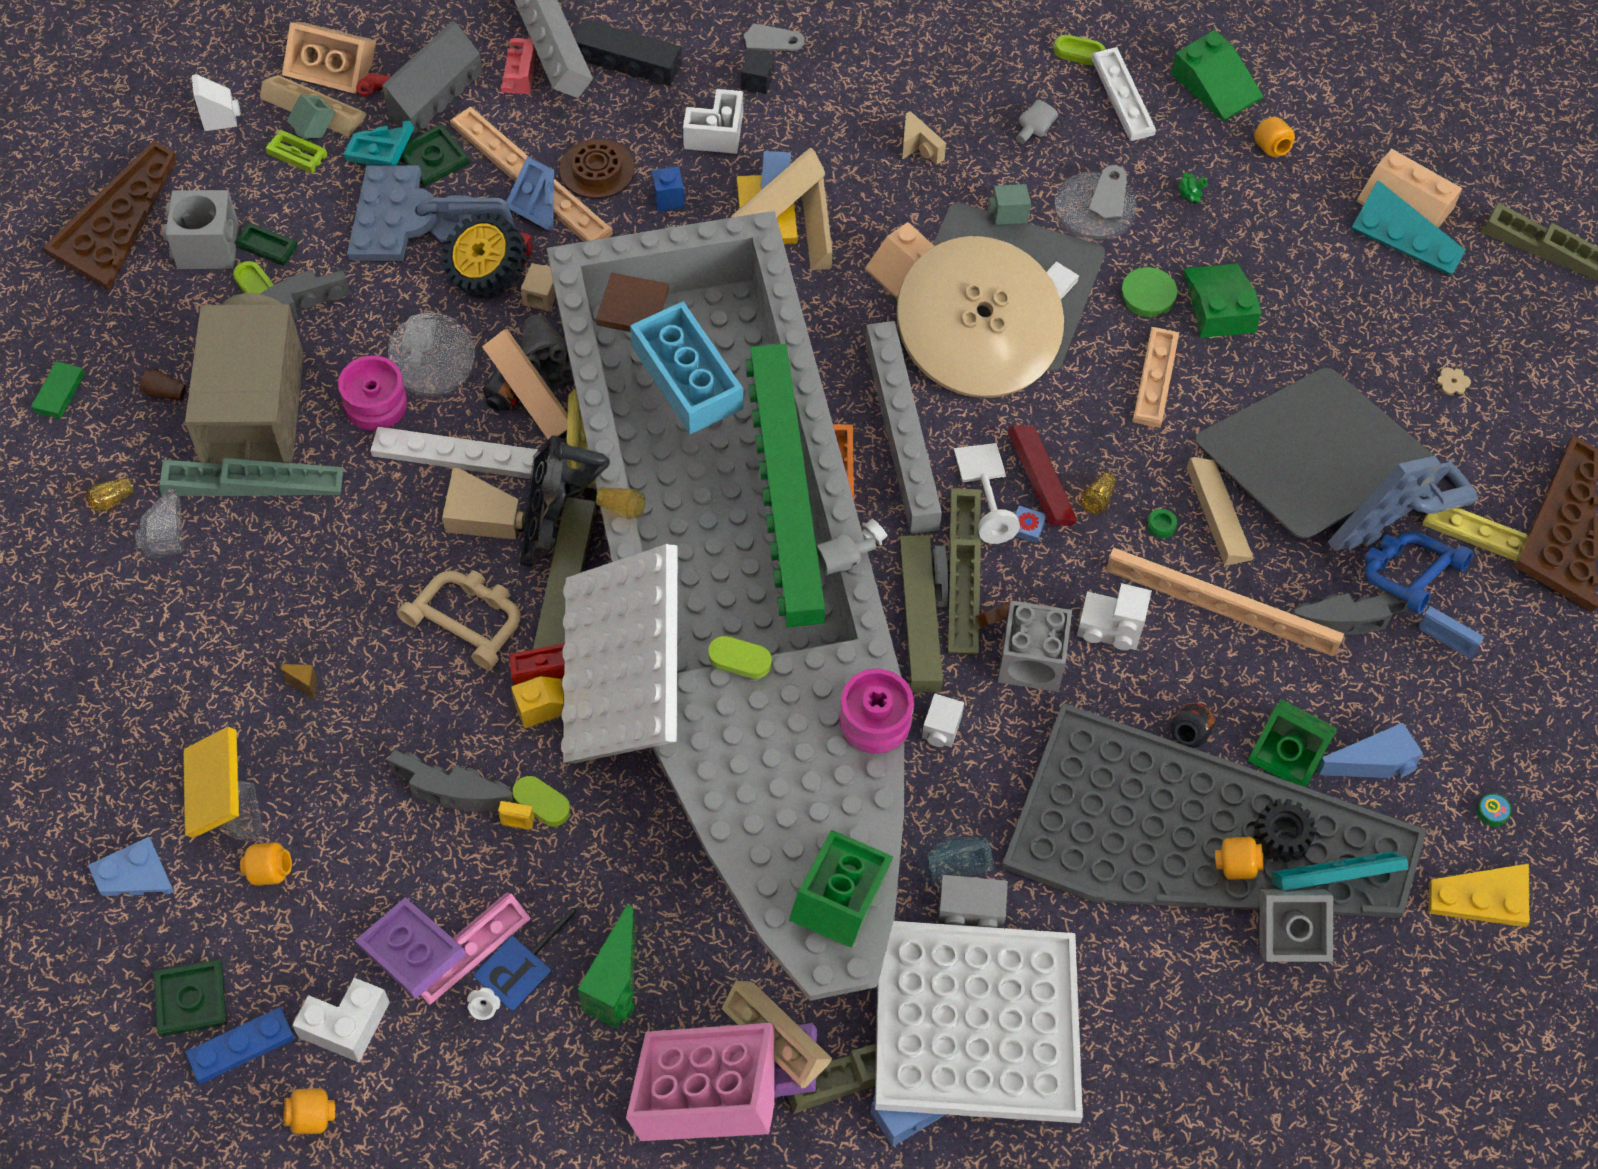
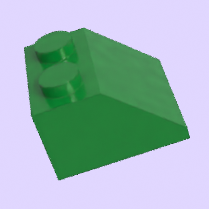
M1281 699L1274 708L1247 761L1283 780L1306 787L1338 728Z

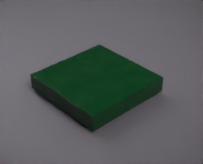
M442 124L409 140L400 157L406 166L420 167L422 171L420 183L423 187L470 164V158Z
M221 959L153 971L157 1034L159 1037L227 1025Z

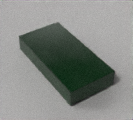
M250 222L234 242L237 248L282 266L286 264L298 247L297 241Z

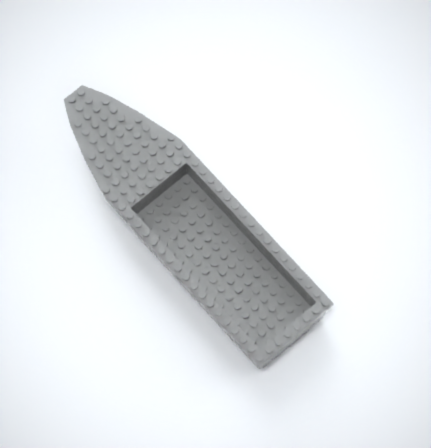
M775 211L548 247L547 255L588 450L603 453L610 459L609 467L595 479V485L611 561L614 562L665 544L677 545V742L655 746L652 749L703 849L762 945L805 996L811 1001L877 987L896 910L904 820V742L887 753L870 754L860 751L848 743L841 732L839 715L844 686L854 675L867 669L879 668L892 671L900 677L901 673L868 552L860 554L861 562L853 569L825 575L819 566L825 604L824 624L786 628L785 616L778 615L777 597H782L781 588H775L773 569H778L777 560L771 561L769 542L774 541L773 533H767L766 515L771 513L770 506L764 507L762 488H767L766 480H760L759 461H763V454H757L755 435H760L759 428H753L752 410L756 409V402L750 403L748 384H753L752 377H746L745 359H750V347L787 344L816 545L830 541L842 534L850 536L854 542L862 541L864 537ZM611 272L669 284V292L663 310L680 302H685L743 387V410L689 434L632 348L631 332L596 326V317ZM729 636L763 646L771 654V670L763 678L751 679L717 669L709 661V645L717 637ZM831 830L894 856L852 948L789 921L797 893Z

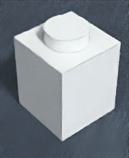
M934 694L923 726L922 739H926L928 743L936 747H952L962 718L965 702Z

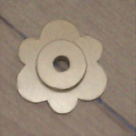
M1449 367L1443 368L1440 373L1441 376L1437 379V383L1442 386V391L1448 395H1452L1455 392L1461 395L1465 392V388H1468L1471 384L1470 378L1465 376L1461 369L1453 370Z

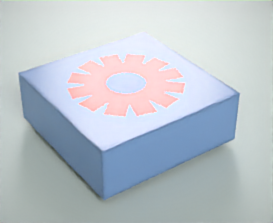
M1018 506L1015 515L1018 517L1020 529L1015 536L1037 543L1046 521L1045 514Z

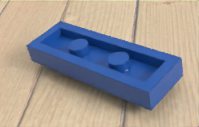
M279 1007L186 1051V1055L198 1083L202 1084L295 1038L282 1008Z

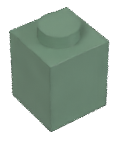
M300 94L287 122L295 129V133L304 139L322 138L335 111L320 96Z
M1027 185L994 186L993 196L988 198L989 214H993L995 225L1028 223L1031 201Z

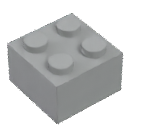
M1260 889V955L1266 962H1333V895L1326 889H1291L1285 891L1281 889Z

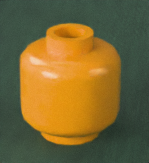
M1270 117L1259 124L1255 131L1254 139L1255 143L1268 156L1279 157L1291 150L1295 135L1294 131L1281 118Z
M1252 837L1225 838L1222 842L1221 850H1215L1216 868L1223 869L1224 875L1228 880L1254 879L1257 877L1259 870H1264L1262 845L1256 844Z
M277 842L253 844L247 848L245 855L240 860L242 875L246 876L249 883L254 886L279 884L284 881L292 868V859L289 851Z
M322 1088L296 1089L292 1092L290 1098H285L284 1125L290 1126L292 1133L296 1135L323 1133L327 1128L328 1121H334L335 1101L328 1100V1095Z

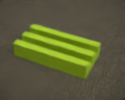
M281 129L266 146L268 155L312 174L315 171L316 165L319 166L321 159H325L327 156L325 148ZM281 140H282V141H284V142H286V143H289V144H291V145H293V146L290 147V146H287V145H285V144H283V143H280V142H281ZM300 149H303L309 153L314 154V157L301 152Z

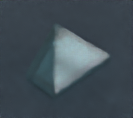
M948 836L926 855L933 886L941 885L943 875L969 877L994 870L988 838Z

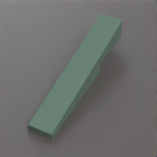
M223 458L222 464L163 460L160 493L161 496L341 495L343 467Z

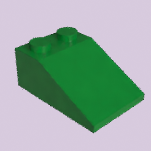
M1216 30L1211 31L1175 53L1171 74L1223 122L1263 98V94L1233 45Z
M1238 264L1185 268L1183 270L1201 338L1256 333L1262 312L1256 291Z
M831 830L797 893L789 921L852 948L894 856Z
M628 904L578 988L582 1012L616 1029L622 1020L628 1021L635 1007V1004L632 1002L636 925L634 908Z

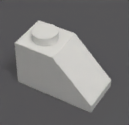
M192 75L193 94L204 130L237 127L236 116H241L238 99L233 100L230 89L202 76Z

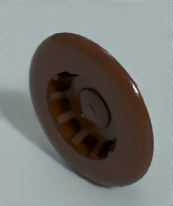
M589 139L575 144L565 152L559 165V173L563 183L572 192L588 198H604L617 194L630 183L635 171L634 160L630 152L619 143L607 139Z

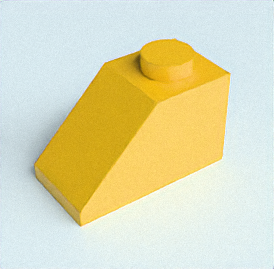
M540 676L511 686L514 703L524 729L562 716V709L564 707L563 679Z

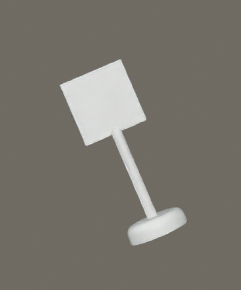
M997 443L954 448L962 482L982 480L990 512L984 515L978 524L980 538L990 544H999L1014 538L1020 529L1018 517L1011 511L997 509L989 479L1006 477Z

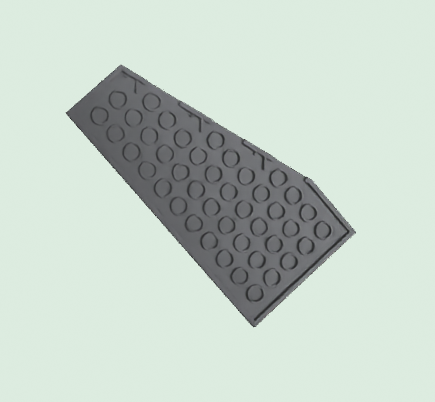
M1062 703L1001 869L1092 902L1260 911V889H1279L1272 884L1271 873L1273 871L1395 851L1407 858L1408 870L1297 889H1326L1333 895V915L1401 918L1406 908L1427 830ZM1281 799L1282 804H1284L1286 799H1291L1292 806H1296L1297 802L1303 804L1300 809L1301 811L1307 808L1310 810L1311 813L1308 818L1314 817L1316 821L1314 827H1317L1316 834L1307 853L1304 856L1301 855L1298 860L1294 861L1293 857H1291L1289 862H1283V857L1280 856L1278 861L1272 860L1273 853L1270 852L1268 856L1263 854L1264 870H1259L1256 878L1244 880H1228L1224 875L1223 869L1216 868L1215 850H1221L1222 842L1225 838H1254L1255 823L1262 809H1265L1268 803L1271 802L1273 805L1275 800ZM1278 821L1273 824V831L1278 837L1284 840H1292L1297 836L1295 827L1290 823Z

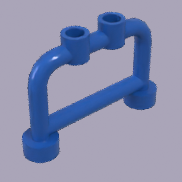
M1405 532L1396 538L1386 534L1380 543L1379 550L1372 547L1365 557V564H1367L1365 567V577L1374 586L1407 601V609L1421 614L1431 596V593L1424 590V588L1450 563L1452 568L1464 572L1473 558L1474 551L1464 546H1460L1456 550L1418 532ZM1406 544H1417L1441 555L1407 588L1377 573L1378 570L1383 571L1392 557L1397 558Z

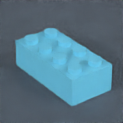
M684 301L630 325L632 348L689 434L743 410V387Z

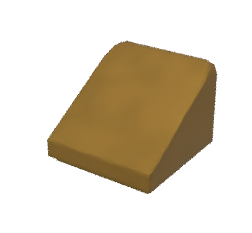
M300 664L281 665V671L286 683L315 699L317 677L313 666Z

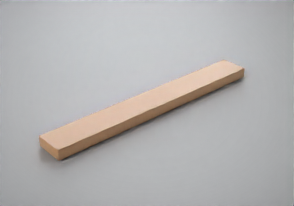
M471 106L450 120L451 126L516 182L525 160L529 156ZM554 179V216L583 242L609 238L613 235L611 227Z
M1114 547L1110 554L1106 570L1114 575L1332 657L1336 655L1342 642L1344 633Z

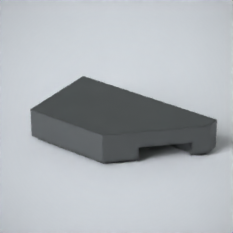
M935 546L933 548L932 566L936 607L948 608L946 547Z

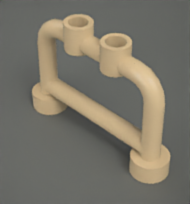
M474 570L468 576L457 571L439 573L429 582L413 603L405 602L397 611L398 617L411 627H416L426 617L476 646L477 649L472 653L471 657L478 666L488 671L499 661L496 653L517 629L521 613L518 607L508 600L510 593L505 587L499 584L492 590L485 587V578ZM453 582L461 586L462 590L471 596L477 595L484 599L495 610L501 609L508 614V620L490 641L427 604L444 584Z

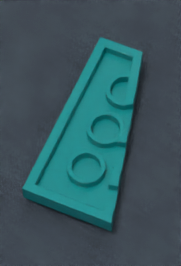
M1377 180L1352 226L1353 231L1451 277L1465 254L1463 247L1379 180Z

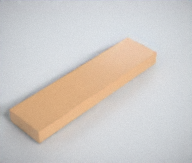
M1151 327L1132 422L1161 428L1179 332Z
M508 329L503 330L483 345V349L547 439L552 435L560 436L567 431V412Z

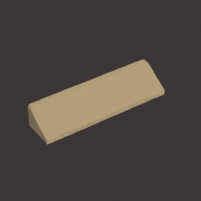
M280 75L262 81L260 98L290 112L300 94L320 96L335 111L327 128L348 137L367 115L361 110Z
M812 148L806 150L736 211L731 218L775 211L776 217H778L825 175L824 168Z
M822 177L802 195L811 270L832 268V244L824 178Z
M1197 457L1190 458L1187 471L1224 566L1253 560V555L1216 462Z
M735 981L722 1010L737 1025L772 1023L774 1026V1061L801 1088H806L829 1065L832 1058L756 984L750 981Z

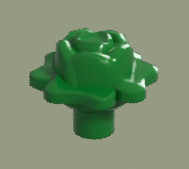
M1185 172L1178 185V189L1183 198L1189 199L1190 202L1195 201L1199 203L1201 201L1200 197L1203 195L1202 189L1207 187L1208 183L1205 177L1197 179L1193 173L1188 174Z

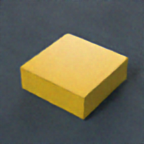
M505 801L500 802L498 813L502 825L527 830L532 829L535 820L532 806Z

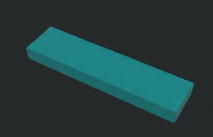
M1395 851L1278 870L1271 873L1272 884L1285 891L1408 870V860L1405 856Z

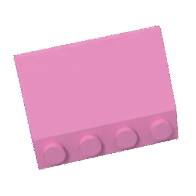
M772 1023L648 1031L645 1033L626 1119L640 1141L769 1134L774 1110V1026Z

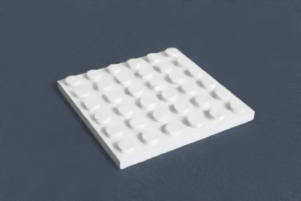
M665 544L566 578L563 594L566 598L565 615L563 618L565 645L562 652L565 660V672L562 680V688L564 690V707L562 709L564 737L561 742L563 763H579L677 742V545Z
M893 921L877 986L875 1110L1081 1123L1083 1111L1075 933Z

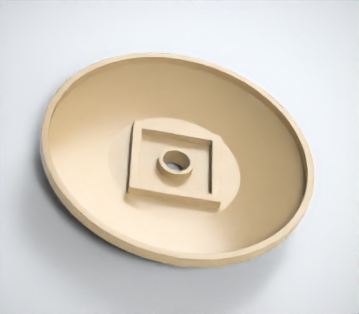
M968 236L951 239L936 245L913 264L902 283L898 295L897 324L907 353L918 368L931 380L961 395L976 398H995L1013 394L1026 388L1046 372L1054 361L1062 342L1064 314L1061 299L1053 281L1042 266L1030 255L1016 246L998 239ZM977 307H987L990 310L991 316H980L977 312Z

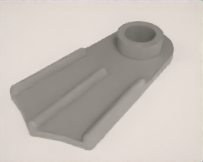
M755 23L743 35L747 50L796 51L801 49L805 43L804 36L799 32ZM795 41V42H797V43H795V44H790L789 42Z
M1111 165L1106 167L1101 174L1089 206V211L1097 214L1103 220L1122 218L1127 178L1123 168ZM1110 176H1116L1118 179L1113 180Z

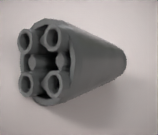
M532 315L527 318L523 328L521 349L549 388L556 387L566 381L573 380L566 341L544 316Z

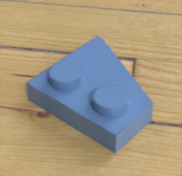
M527 157L506 202L510 210L547 230H552L554 227V169L531 157Z
M150 837L88 865L102 896H118L122 893L144 895V892H163V894L174 892Z

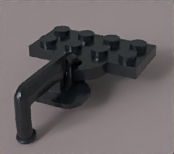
M552 435L533 455L520 565L532 567L547 552L554 548L556 533L553 532V525L558 518L565 495H572L584 490L609 467L610 459L605 454L570 446L564 443V438ZM568 460L582 463L577 469L567 467Z

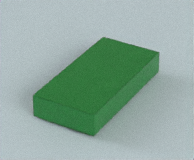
M56 361L31 406L33 412L61 419L85 375L83 368Z

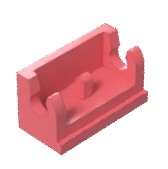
M531 37L529 39L512 38L509 40V45L520 46L521 49L510 48L507 51L501 92L530 94L537 51Z

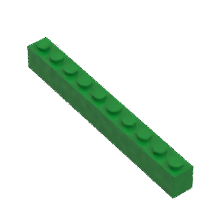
M787 344L750 347V359H745L746 377H752L753 384H748L750 403L756 402V409L752 410L753 428H759L760 435H755L757 454H763V461H759L760 480H766L767 488H762L764 507L770 506L771 513L766 515L767 533H773L774 541L769 542L771 561L777 560L778 569H773L775 588H781L782 597H777L778 615L785 616L786 628L824 624L825 604Z

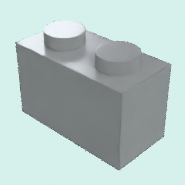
M943 875L940 887L938 923L1003 928L1006 918L1008 881Z

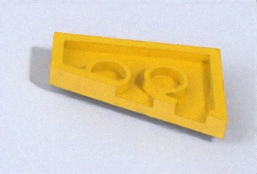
M1529 864L1432 879L1429 883V914L1527 927L1530 923Z

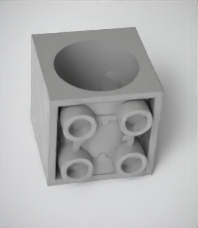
M172 190L171 202L166 203L168 222L163 225V239L169 243V255L171 259L175 260L177 269H233L236 253L234 242L238 238L239 222L229 190Z
M1011 601L1004 633L998 683L1059 692L1066 664L1072 610Z

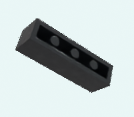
M586 19L582 20L574 35L586 63L602 66L607 70L620 71L632 77L648 79L656 84L662 83L671 86L682 64L681 46Z

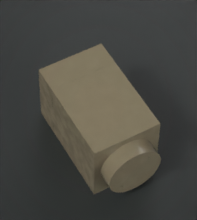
M247 293L232 296L226 299L222 305H201L185 424L200 462L222 464L223 458L293 463L304 353L289 304H282L276 299L265 295Z

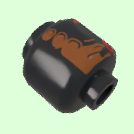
M499 370L494 371L482 389L483 395L486 398V404L495 411L513 410L520 400Z
M1195 702L1182 706L1170 723V731L1175 741L1191 748L1203 745L1215 729L1213 713L1208 707Z

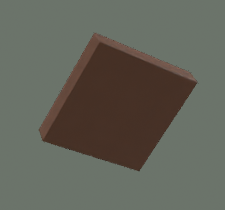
M611 272L596 317V326L631 332L630 325L663 311L669 292V284Z

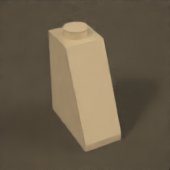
M453 467L442 516L445 532L516 539L518 529H523L525 522V512L520 511L519 499L460 468Z

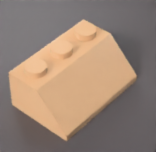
M290 22L282 75L357 94V83L367 75L372 66L376 40L304 22Z
M1391 149L1375 168L1356 202L1364 206L1377 180H1379L1438 228L1455 208L1462 188Z
M907 222L886 237L865 267V271L898 300L900 288L910 268L924 253L935 246Z

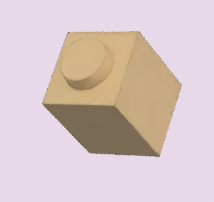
M531 263L521 287L523 305L550 311L556 297L550 266Z

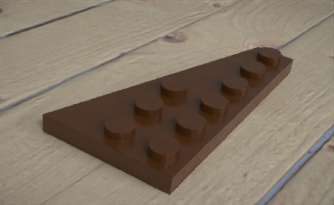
M153 140L43 247L45 254L110 291L177 160L175 152Z
M1573 435L1565 446L1514 563V567L1593 612L1598 608V597H1595V586L1598 584V574L1595 573L1596 559L1598 558V518L1596 517V507L1598 506V495L1596 494L1598 449Z

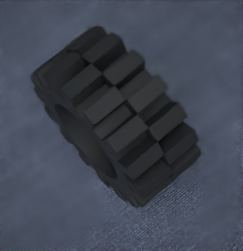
M1281 799L1275 800L1273 805L1271 802L1268 803L1265 809H1262L1254 826V839L1258 838L1256 844H1261L1262 847H1265L1264 855L1268 856L1270 852L1273 853L1272 860L1278 861L1280 856L1283 857V862H1289L1291 857H1293L1294 861L1298 860L1301 855L1304 856L1315 838L1317 827H1314L1316 821L1314 817L1308 818L1311 813L1310 810L1307 808L1301 811L1300 809L1303 804L1297 802L1296 806H1292L1291 799H1286L1284 804H1282ZM1278 821L1288 822L1295 827L1297 836L1292 840H1284L1274 833L1273 824Z

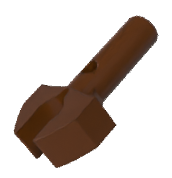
M1011 601L977 614L975 617L979 627L981 628L987 624L990 625L1007 618Z

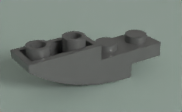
M312 269L287 278L263 291L260 295L276 299L282 304H289L293 319L296 320L298 319L296 310L312 308L316 304L330 300L337 301L344 296L350 295L343 270L316 278Z
M1386 591L1382 595L1372 598L1365 596L1355 602L1349 593L1340 596L1333 594L1320 602L1300 604L1293 610L1292 614L1344 633V635H1356L1386 629L1392 615L1408 610V602Z
M393 750L388 758L391 772L408 780L412 796L426 802L465 811H498L501 801L514 803L512 792L507 785L495 780L491 782L484 779L478 771L472 768H466L465 770L455 765L449 775L440 766L432 765L430 767L422 763L416 755L410 752L403 754Z

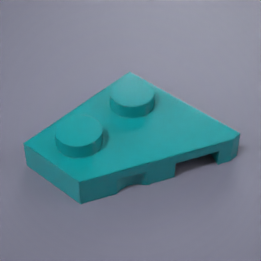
M411 121L402 122L403 127L389 130L387 126H383L372 131L354 133L343 154L348 162L373 166H396L414 130Z

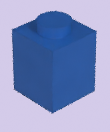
M679 166L652 170L653 192L657 211L684 208V187Z

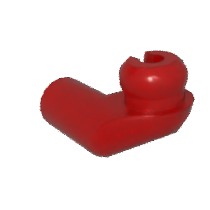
M369 73L357 83L356 90L359 95L367 97L379 88H383L382 85L391 76Z

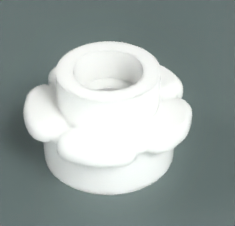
M873 518L867 523H862L864 539L873 537L875 542L881 546L882 541L887 537L884 529Z
M481 988L479 991L473 990L467 998L469 1002L468 1010L474 1018L479 1020L491 1018L500 1007L499 997L495 996L494 991L489 988ZM485 1000L487 1003L482 1004L481 1001Z

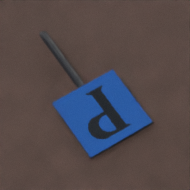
M571 908L531 951L514 936H511L473 977L485 988L492 989L494 995H497L500 1001L513 1012L552 972L535 955L576 913V909Z

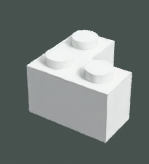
M716 89L713 109L686 107L683 124L684 149L737 154L743 118V91Z
M1121 583L1117 598L1087 592L1077 636L1084 638V640L1090 643L1103 642L1112 644L1120 650H1136L1145 623L1152 590Z
M354 978L339 1007L308 995L292 1026L300 1039L360 1062L390 1002L384 989Z

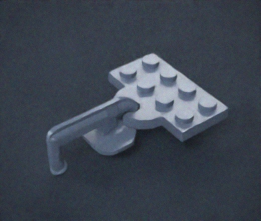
M366 166L347 255L349 260L404 261L408 238L419 237L430 231L440 242H449L447 237L449 234L455 236L456 232L453 228L456 225L462 228V220L467 218L472 221L471 215H481L484 212L490 215L494 213L500 217L502 216L514 227L515 225L508 204L503 199L472 198L465 195L434 198L430 192L419 188L422 174L419 166Z
M1435 456L1400 463L1332 536L1328 543L1334 551L1345 548L1351 550L1364 543L1370 545L1381 537L1380 531L1385 526L1392 524L1412 509L1435 514L1471 505L1478 500L1477 492L1461 471L1452 463V459L1441 464ZM1446 475L1456 488L1441 492L1436 484Z

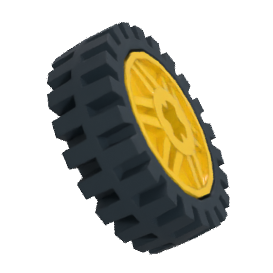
M484 212L481 213V217L478 214L471 215L472 221L467 218L462 220V228L458 225L453 228L456 234L455 236L452 234L448 235L447 240L450 244H444L443 250L447 254L442 255V261L445 263L443 268L447 273V277L459 289L476 298H483V296L492 298L493 293L498 296L503 293L502 287L509 290L512 287L510 284L511 279L517 282L520 278L516 272L524 271L525 266L521 262L527 261V255L524 253L527 251V246L520 232L502 216L500 217L494 213L490 215Z

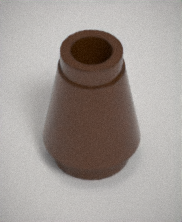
M147 369L140 383V391L145 392L146 396L177 399L180 401L187 387L186 384L157 369L153 371Z

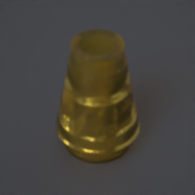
M1103 472L1082 492L1081 505L1087 512L1100 514L1108 508L1115 484L1117 483L1116 477L1109 472Z
M125 477L92 485L91 489L86 491V496L96 513L101 510L106 512L133 494L134 488L130 480Z
M601 487L597 493L596 503L630 520L633 517L639 518L642 515L645 507V495L639 493L638 489Z

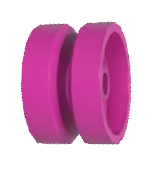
M376 355L363 356L351 361L342 370L338 379V389L343 401L345 414L355 426L369 431H376L377 427L389 428L395 425L404 416L407 409V395L403 377L398 366L391 360Z
M881 668L867 669L854 675L844 686L841 696L839 715L841 732L848 743L856 749L870 754L887 753L899 747L908 737L914 709L913 693L907 682L896 673Z

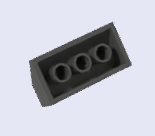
M451 21L382 85L389 121L399 127H403L402 122L411 121L414 127L413 136L420 129L426 128L430 120L438 112H443L447 104L455 96H460L464 88L481 75L480 53L456 22Z

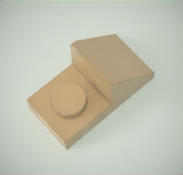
M911 111L906 113L902 159L919 149L924 158L930 159L936 165L943 161L945 158L946 142Z

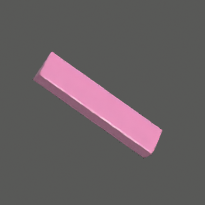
M505 893L453 937L463 947L467 955L421 994L429 1005L531 919L512 893Z

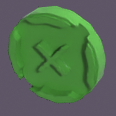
M1151 267L1137 268L1130 272L1123 280L1121 298L1125 301L1126 307L1139 316L1149 318L1157 317L1158 314L1163 312L1164 314L1169 312L1174 306L1177 296V287L1170 275L1160 269Z

